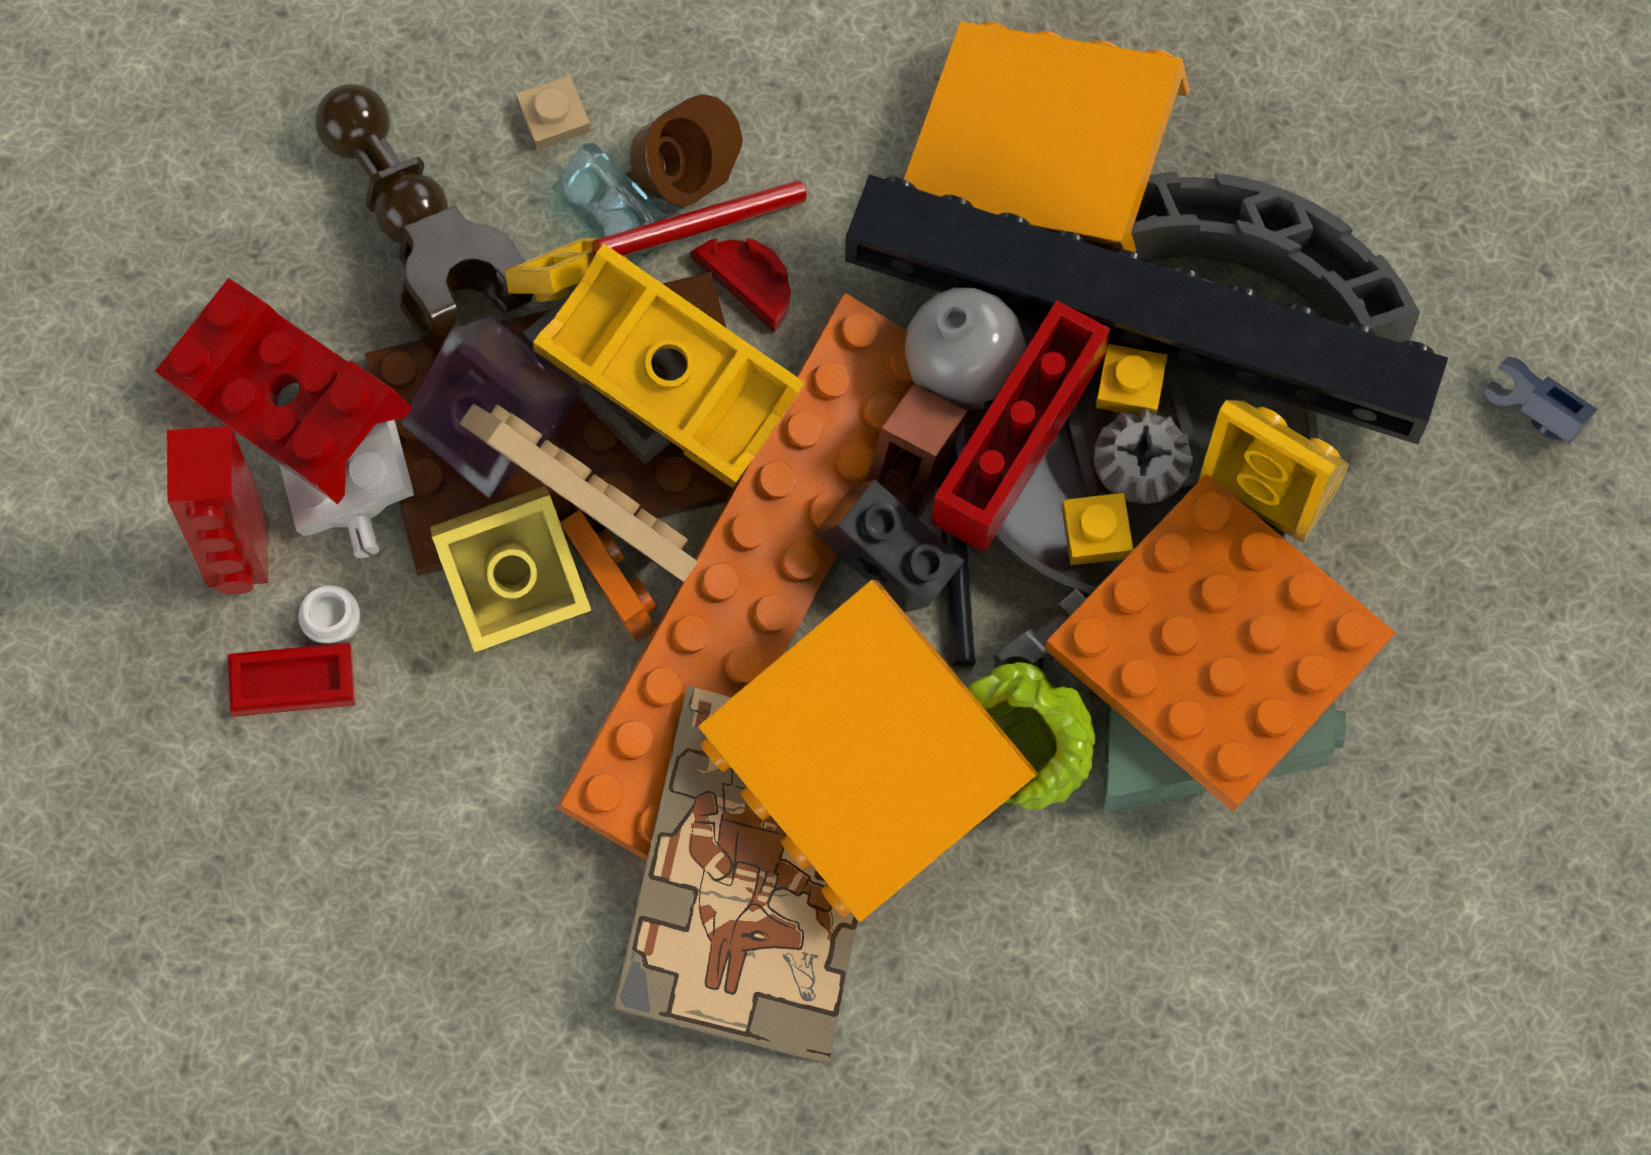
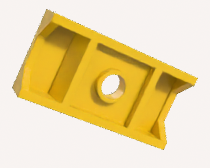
M604 243L593 258L582 280L555 318L539 333L533 342V351L582 385L586 382L680 447L684 450L683 454L731 488H734L805 384L801 379ZM662 349H675L684 356L687 370L683 376L676 380L668 381L659 378L654 373L651 360Z

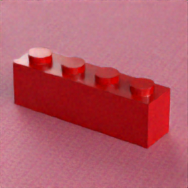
M1056 300L935 494L931 524L985 553L1105 357L1110 328Z
M232 426L167 430V502L207 587H216L218 592L224 594H244L253 590V584L269 583L267 514Z

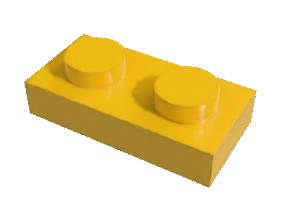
M579 238L504 270L509 294H534L535 301L537 302L565 298L570 294L569 287L578 285L594 258L592 242L599 238Z

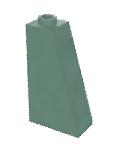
M1334 702L1265 779L1327 766L1334 749L1343 748L1346 731L1345 711L1335 710ZM1107 704L1103 811L1116 812L1208 792L1200 783Z

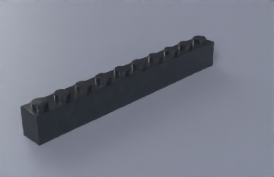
M869 174L846 234L845 262L939 292L953 288L980 289L999 297L1012 310L1015 316L1039 324L1043 323L1057 300L1110 328L1107 345L1112 344L1166 354L1167 365L1417 445L1429 422L1448 361V357L1435 354L1433 349L1423 343L1416 341L1397 342L1376 335L1374 330L1360 323L1348 322L1341 324L1319 317L1314 310L1303 305L1288 304L1284 306L1260 298L1255 291L1243 286L1224 287L1205 281L1199 274L1186 268L1173 267L1167 269L1145 262L1140 255L1129 250L1115 249L1110 251L1088 244L1083 237L1073 232L1057 231L1054 233L1032 226L1026 219L1016 214L1000 213L997 215L975 208L969 201L956 195H943L940 197L918 190L911 182L899 177H886L883 179Z

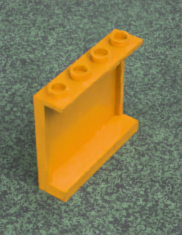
M960 21L904 179L911 182L918 190L940 197L943 195H956L969 201L975 208L997 215L1000 213L1016 214L1026 219L1032 226L1054 233L1057 231H1069L1083 237L1088 244L1110 251L1125 249L1136 253L1131 231L1176 95L1188 96L1190 90L1183 59L1158 49L1143 52L1120 48L1104 40L1084 42L1066 39L1050 31L1030 33L1008 29L995 22L976 24Z
M877 580L869 581L698 726L706 736V739L700 745L710 760L722 772H726L730 767L747 786L740 794L748 806L763 821L770 816L773 817L787 834L780 842L791 858L804 870L812 865L827 883L821 889V892L829 904L844 919L852 913L859 923L1038 775L1036 769Z

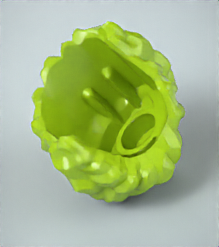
M1021 662L998 666L992 670L990 675L981 677L971 683L968 687L970 692L1038 772V775L1004 803L1019 804L1022 809L1040 810L1051 803L1065 802L1070 794L1087 779L1092 768L1095 733L1091 724V715L1086 709L1079 693L1073 688H1066L1065 686L1057 688L1047 679L1046 674L1040 668Z

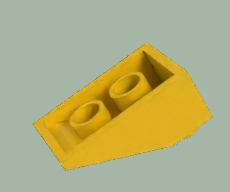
M1226 400L1219 410L1198 481L1208 474L1258 517L1304 543L1341 486L1349 463L1341 459L1338 451L1325 441L1316 438L1307 439L1288 428L1286 421L1276 412L1265 407L1255 408L1244 401Z

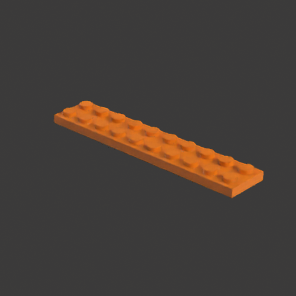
M847 293L838 298L795 375L805 382L801 392L729 494L694 557L698 563L684 582L681 581L559 800L556 809L647 861L687 685L732 698L786 651L837 556L814 532L850 488L865 483L881 428L914 384L905 358L904 346L907 333L905 329Z

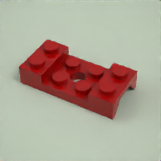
M229 277L154 371L187 399L224 425L232 426L235 433L337 505L345 496L346 462L377 423L405 418L412 410V407L393 388L350 360L348 362L280 316L269 304ZM299 383L296 397L287 405L277 406V398L282 389L290 384Z

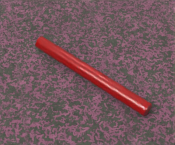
M796 180L599 238L592 242L593 255L595 257L603 243L621 256H627L798 205L806 201V189L801 181Z

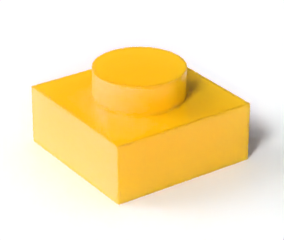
M1108 344L1096 408L1126 414L1139 413L1147 408L1151 414L1156 415L1167 355Z
M1124 493L1063 500L1061 510L1071 566L1123 560L1134 550Z

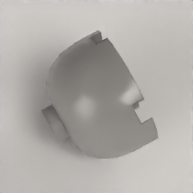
M953 288L938 293L925 302L918 309L907 327L904 346L905 358L913 382L967 410V412L986 408L984 402L994 399L998 395L1027 348L1018 319L1012 310L999 297L976 288Z

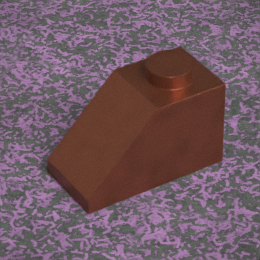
M914 383L881 428L865 483L875 479L919 519L955 450V441L961 432L967 410Z

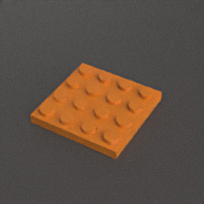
M1206 474L1046 641L1044 650L1234 813L1384 649L1396 632L1211 476Z

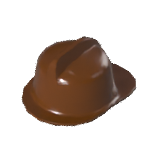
M701 94L684 100L661 114L655 121L642 127L633 137L629 149L631 169L622 175L625 182L637 183L639 188L648 196L666 200L674 206L686 207L696 203L728 181L743 144L739 121L731 108L718 97Z

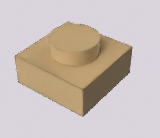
M570 75L516 93L517 103L536 150L591 132L590 122Z

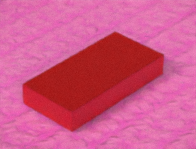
M350 642L228 654L229 698L232 717L356 705L353 652Z

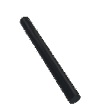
M955 450L938 481V489L957 461ZM942 530V541L964 560L946 584L951 665L953 667L973 666L976 664L967 543Z

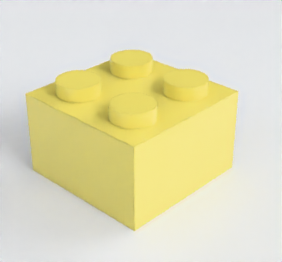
M546 486L430 527L432 539L474 653L592 611Z

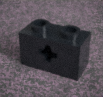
M875 479L850 488L814 532L816 536L866 581L877 580L904 612L928 607L964 562L958 554Z

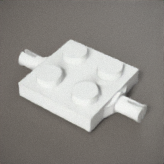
M395 420L377 423L346 462L345 496L338 505L279 464L296 532L303 536H308L333 527H348L354 550L353 554L357 558L369 557V552L374 555L380 550L371 519L388 505L414 495Z

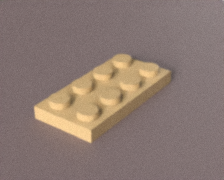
M473 404L459 423L684 582L698 563L697 560L681 550L688 541L687 538L642 508L634 516V513L640 506L637 502L595 474L586 482L585 479L592 471L548 440H545L540 448L536 446L542 434L499 405H496L493 411L488 413Z

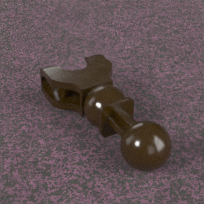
M358 84L341 85L329 91L322 98L316 110L315 127L317 135L322 144L333 154L342 158L357 159L369 176L366 206L370 212H375L380 230L393 242L401 244L399 259L405 267V280L403 281L400 295V308L419 336L429 345H434L453 337L452 331L457 319V307L451 297V293L456 290L469 288L483 292L501 311L510 312L531 303L533 294H509L504 270L525 262L510 237L496 228L475 224L465 219L456 205L449 208L444 189L433 178L423 175L424 162L420 157H414L404 162L399 160L386 141L390 129V116L383 99L372 89Z

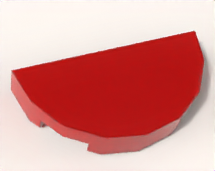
M716 238L710 239L690 251L693 261L707 273L711 272L713 278L774 333L788 314L791 288L787 268L774 250L755 239L747 238L746 241L730 239L718 242Z

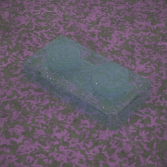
M595 143L582 144L552 187L556 194L600 238L669 218ZM653 248L628 255L629 261L634 265H639L647 258Z

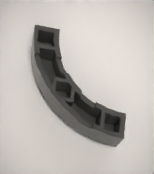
M1177 172L1150 175L1131 231L1136 253L1144 260L1192 256L1237 263L1258 270L1284 283L1314 305L1328 320L1341 324L1348 322L1360 323L1374 330L1376 335L1397 342L1410 341L1420 314L1405 284L1382 255L1375 256L1361 241L1352 235L1353 228L1321 206L1288 190L1261 181L1229 174L1215 173L1214 179L1178 177Z

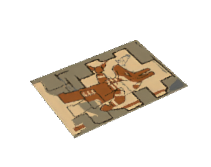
M687 685L613 1009L829 1064L858 920L852 913L844 919L835 911L821 892V889L827 884L812 865L804 870L791 858L780 842L787 836L772 816L765 821L760 819L740 794L747 787L731 767L726 772H722L702 749L700 743L706 739V736L698 726L730 700L731 697Z

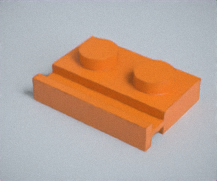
M581 510L561 521V527L573 548L635 642L637 643L651 635L656 627L648 613L656 609L657 606L638 577L628 583L618 568L617 564L625 560V557L608 531L604 529L596 534Z

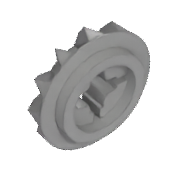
M1147 408L1139 413L1128 415L1121 412L1107 427L1102 428L1094 450L1095 469L1104 486L1113 494L1124 493L1126 501L1139 504L1156 503L1175 494L1185 483L1193 458L1188 443V434H1183L1174 425L1171 416L1163 418L1151 414ZM1142 436L1147 437V443H1150V452L1160 454V457L1151 459L1149 467H1146L1145 476H1140V466H1137V457L1127 455L1126 452L1135 451L1138 442H1141Z

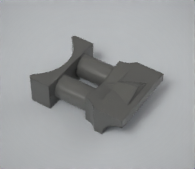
M1078 589L1071 592L1059 602L1056 615L1039 629L1033 632L1030 628L997 654L992 655L995 662L994 669L1001 665L1021 662L1037 666L1043 672L1047 671L1048 662L1054 657L1044 650L1046 641L1086 598Z

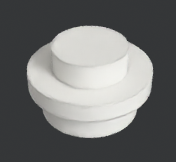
M323 586L311 591L304 598L299 608L298 619L303 633L312 642L319 645L338 644L346 642L355 634L360 624L361 613L355 597L349 591L338 586Z

